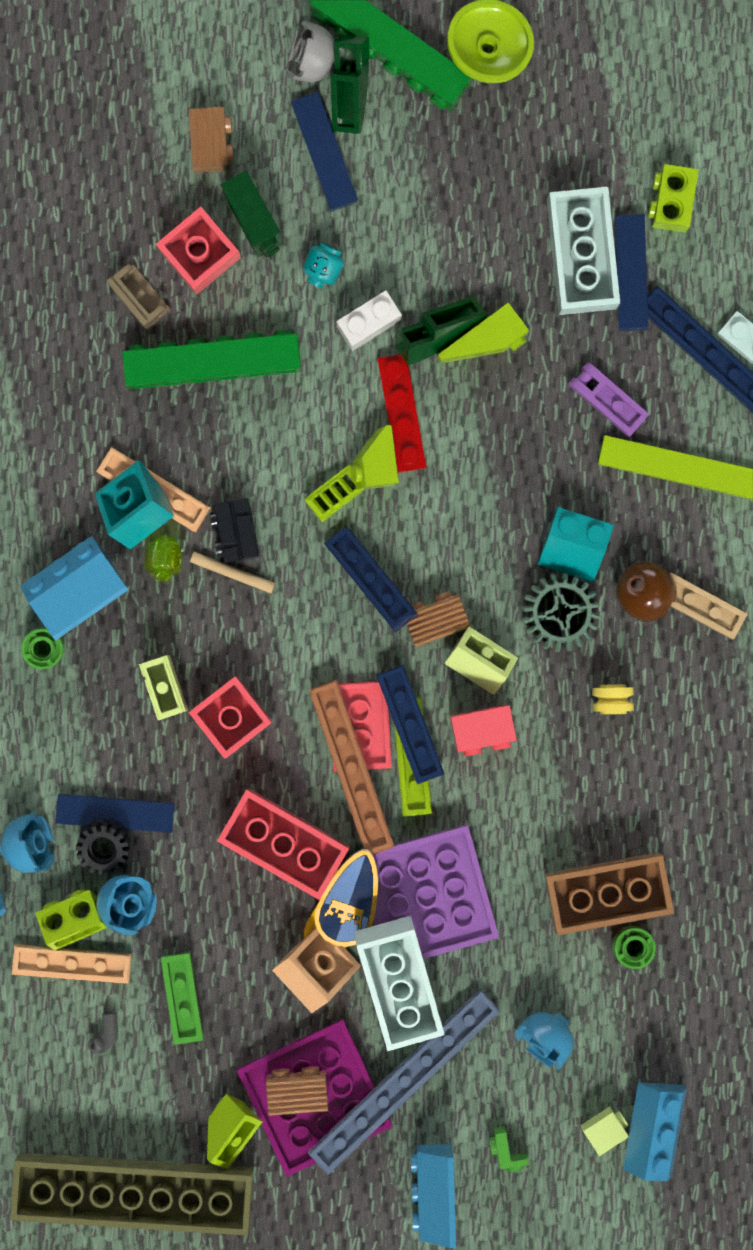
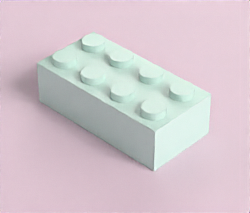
M608 187L550 192L547 198L558 315L617 309L620 304Z
M407 916L355 931L356 946L387 1051L445 1035L412 917Z

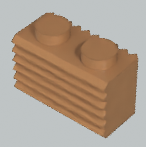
M224 107L189 109L192 167L194 173L229 171V162H234L233 144H227V133H232L231 115L225 116Z
M451 591L435 596L436 602L425 606L424 602L421 601L411 605L418 613L415 618L407 623L415 647L470 627L459 594L452 596Z
M317 1066L304 1067L301 1069L302 1072L290 1073L289 1069L273 1070L272 1075H267L268 1115L328 1111L326 1071H319Z

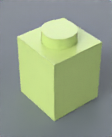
M610 1106L581 1125L583 1132L599 1156L629 1137L625 1130L629 1126L620 1111L614 1113Z

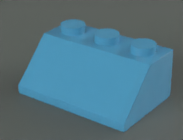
M93 536L79 543L74 549L20 585L28 603L55 640L128 591L111 559Z
M638 1082L623 1166L624 1171L646 1181L669 1180L674 1167L687 1086Z
M416 1145L417 1154H411V1172H417V1183H412V1202H418V1213H413V1231H419V1241L456 1248L454 1157L452 1145Z

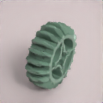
M567 573L562 574L561 582H558L556 574H551V584H548L545 578H541L539 580L543 587L541 590L535 585L530 587L532 592L536 594L535 597L525 595L524 599L532 604L531 607L522 606L521 610L523 612H530V617L523 618L522 622H532L533 626L528 628L526 632L527 634L533 633L535 630L538 632V635L533 639L535 643H538L542 638L546 639L543 644L544 649H548L551 642H554L555 652H560L561 643H564L566 651H571V641H574L577 647L583 646L579 638L581 635L587 640L592 638L591 634L586 631L587 628L591 630L598 629L596 624L591 623V619L601 618V614L592 613V608L600 607V603H590L589 599L595 597L596 593L595 591L587 595L584 593L589 586L587 582L583 583L580 588L576 586L579 581L578 576H574L571 583H567ZM560 588L575 593L582 601V604H568ZM552 590V607L548 611L537 613L541 598L548 591ZM558 604H562L563 608L568 610L575 609V611L569 612L564 616V621H560L559 617L555 618V616L547 617V614L558 610ZM584 612L582 625L575 633L570 635L571 617ZM552 620L556 622L562 637L549 634L541 626L540 621Z

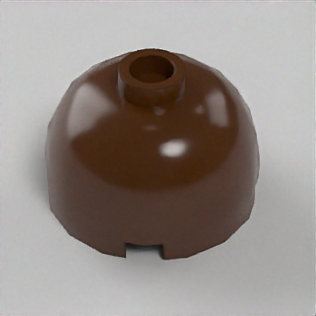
M648 561L637 562L629 566L620 575L616 585V596L622 609L631 617L643 622L655 621L669 612L668 608L672 602H675L677 597V586L672 575L662 566Z

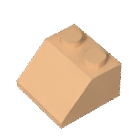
M315 928L272 971L304 1006L313 1013L328 1003L361 965L343 946L333 945L324 940L317 931V928Z

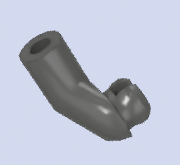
M116 1012L102 1014L103 1029L88 1041V1049L92 1053H104L117 1041L118 1026Z

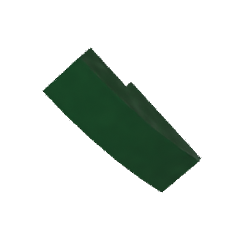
M341 35L334 41L335 71L330 74L332 131L360 134L363 127L368 88L369 37Z
M474 296L423 312L420 323L395 331V348L408 366L452 345L487 318V313Z

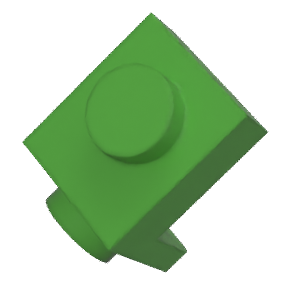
M505 1126L493 1128L494 1137H489L491 1154L498 1156L500 1169H506L507 1172H516L522 1170L523 1166L529 1165L527 1153L510 1155Z

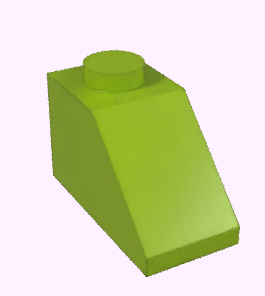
M391 425L375 430L354 458L351 467V479L356 484V490L389 487L399 483Z
M226 1094L208 1118L207 1160L225 1169L231 1166L263 1122L242 1100Z

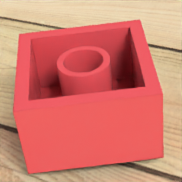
M201 206L156 243L160 253L196 295L241 258L237 248Z
M238 676L232 678L188 712L224 759L228 758L273 723Z
M501 705L449 716L456 751L463 752L464 756L481 754V748L491 746L494 751L510 748V742L517 741L510 705Z

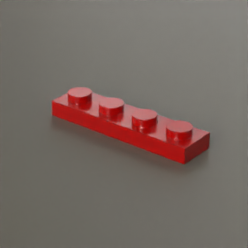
M400 354L377 358L388 422L392 426L397 472L403 473L426 469L409 367Z

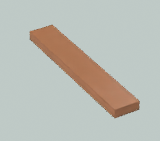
M337 680L309 689L363 848L371 851L372 854H376L395 847Z

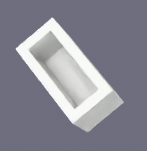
M385 290L336 321L347 344L354 351L400 322L402 314Z

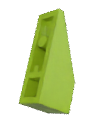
M507 303L438 354L437 360L441 364L503 353L509 348L514 352L527 342L525 336L528 335L529 329L511 305Z

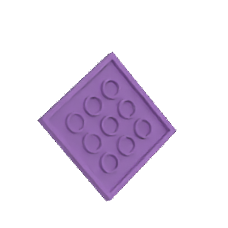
M468 824L394 844L395 847L373 854L378 871V896L373 924L376 926L411 916L423 959L499 938Z

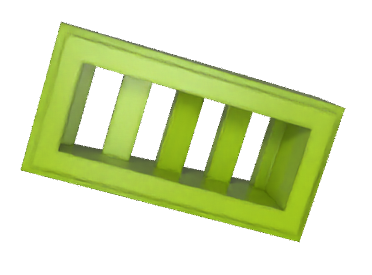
M350 464L304 499L322 523L365 490L355 489L352 491L344 481L343 477L346 475L351 479ZM338 482L348 495L343 498L334 487L335 483ZM328 489L339 501L335 505L324 493ZM319 496L330 508L326 512L315 500Z

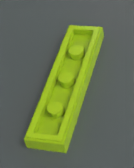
M421 697L416 698L423 715ZM395 727L403 816L432 814L429 780L417 785Z

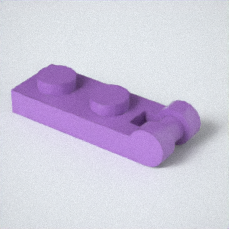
M587 362L581 368L583 372L577 378L573 377L568 383L569 387L581 395L625 435L630 437L649 414L596 367ZM591 379L598 383L593 391L586 387Z

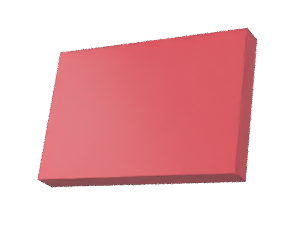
M379 682L339 683L338 686L367 769L392 768L389 710ZM333 761V769H334V772H335V771H337V770H336V767H335V764H334V761Z

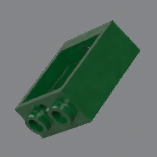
M247 170L222 183L221 188L224 197L257 258L262 255L268 258L279 252V246L283 245L281 232Z

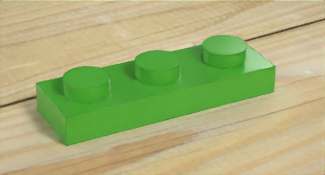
M191 952L161 956L174 1045L203 1041L204 1034Z

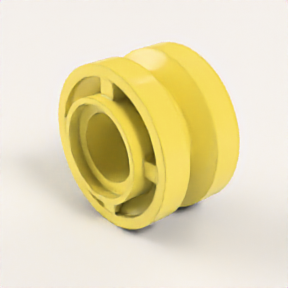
M618 684L600 685V688H592V695L598 698V701L593 704V711L600 712V714H627V711H634V703L628 701V697L634 695V687Z

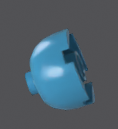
M36 813L22 815L12 820L5 827L1 837V855L12 868L22 873L45 871L52 866L55 859V852L50 853L48 840L54 842L51 828L46 819L41 815L35 816Z
M118 875L109 879L101 887L96 901L98 915L103 924L123 935H134L143 926L147 927L153 919L157 904L156 894H152L149 881L135 875Z
M548 1012L531 1014L514 1032L518 1041L523 1037L528 1042L530 1048L525 1049L532 1056L550 1068L555 1063L556 1070L561 1069L573 1051L574 1039L572 1032L568 1028L570 1024L559 1013H555V1015Z

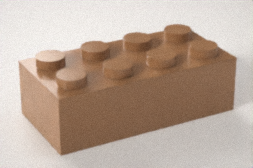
M659 852L544 873L554 931L557 935L674 914L664 857Z

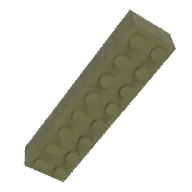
M20 1152L14 1160L10 1220L248 1236L251 1219L254 1167L230 1166L228 1169L217 1165Z

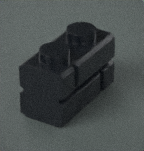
M246 498L214 504L215 511L210 512L212 529H218L220 540L215 541L217 557H223L224 563L259 558L250 500Z

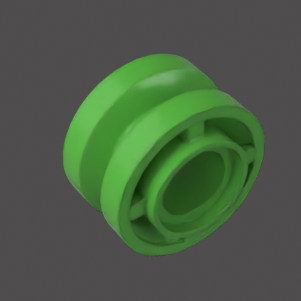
M45 626L37 627L31 630L24 638L21 647L22 656L33 668L49 669L55 666L63 656L65 644L62 637L55 640ZM41 640L48 642L51 646V652L47 655L39 654L35 648L36 642Z
M628 925L618 930L612 941V950L617 960L623 966L630 969H641L653 960L656 945L653 937L644 928ZM632 940H639L641 943V948L636 954H629L626 950L627 944Z

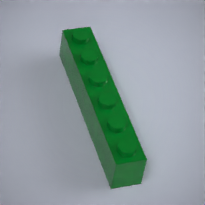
M310 1L311 16L316 22L322 26L328 24L333 27L338 37L341 35L369 37V59L372 60L375 57L383 63V69L394 77L397 74L407 80L406 85L416 93L422 91L431 97L429 101L438 109L444 110L446 108L451 112L471 85L472 78L464 74L455 63L368 1Z
M291 330L275 331L274 336L263 337L262 333H249L245 335V339L234 340L233 336H220L216 338V342L205 343L204 339H191L187 341V345L176 346L175 342L158 343V348L147 349L146 345L129 346V351H122L125 385L128 390L302 372L297 333L292 334Z

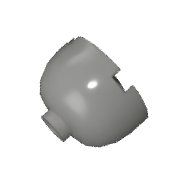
M302 21L301 25L304 26L303 31H296L291 45L289 61L294 59L295 63L293 71L288 70V75L290 79L301 82L320 81L329 73L331 68L334 69V39L325 27L309 21Z

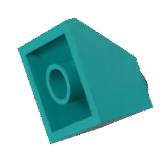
M139 460L95 493L108 535L129 549L135 547L174 517L168 496Z
M557 507L553 514L538 565L593 582L605 555L614 525Z

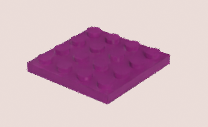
M343 1018L237 1068L239 1077L258 1117L263 1121L262 1126L286 1177L316 1164L317 1162L307 1151L375 1088ZM317 1066L319 1071H326L328 1111L268 1115L267 1075H272L273 1070L289 1069L290 1073L302 1072L301 1069L304 1067ZM390 1117L368 1138L392 1128L393 1123Z

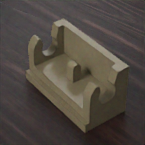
M126 265L107 280L109 286L146 330L171 310L134 265Z

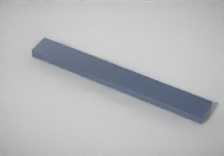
M478 989L442 1023L445 1035L423 1041L307 1151L308 1154L329 1175L492 1020L500 1010L481 989Z

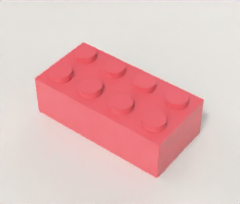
M250 788L245 791L217 842L318 900L321 899L349 850V845Z

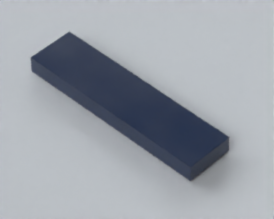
M316 92L291 101L330 211L333 212L357 203V196L319 93Z
M645 214L617 215L615 219L617 276L620 304L618 306L619 331L648 330Z
M347 525L324 543L395 633L418 615L416 610Z
M404 665L377 674L376 677L417 785L444 775L445 773Z
M58 794L55 824L89 826L90 821L94 819L97 823L99 818H105V822H108L111 818L115 819L113 823L115 825H118L119 822L122 823V829L173 833L175 803Z

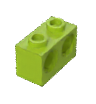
M664 164L660 173L655 172L652 189L657 190L656 201L650 202L648 218L653 219V228L687 232L691 223L699 169ZM669 178H676L681 183V189H671L667 184V180ZM667 206L674 208L677 217L673 219L667 218L663 213V208Z
M85 889L77 890L69 895L70 898L61 902H49L42 907L43 910L35 913L45 943L52 950L55 951L108 928L99 918L96 908L97 896L92 891H86ZM90 906L88 915L79 918L81 908ZM62 917V925L58 929L53 930V921Z

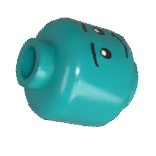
M321 242L320 246H312L302 265L303 272L308 275L306 281L319 288H322L324 284L334 285L345 264L344 259L341 257L342 252Z

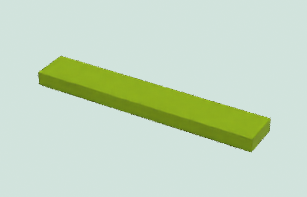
M606 435L603 437L597 465L753 500V469Z

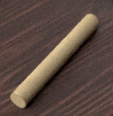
M195 551L192 554L191 563L272 594L275 586L274 582Z

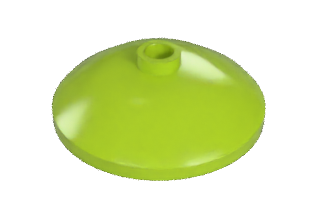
M478 0L467 4L455 14L448 29L447 46L453 62L464 74L480 82L502 83L515 78L527 67L534 50V36L527 19L513 6L498 0ZM483 48H489L491 53L484 52Z

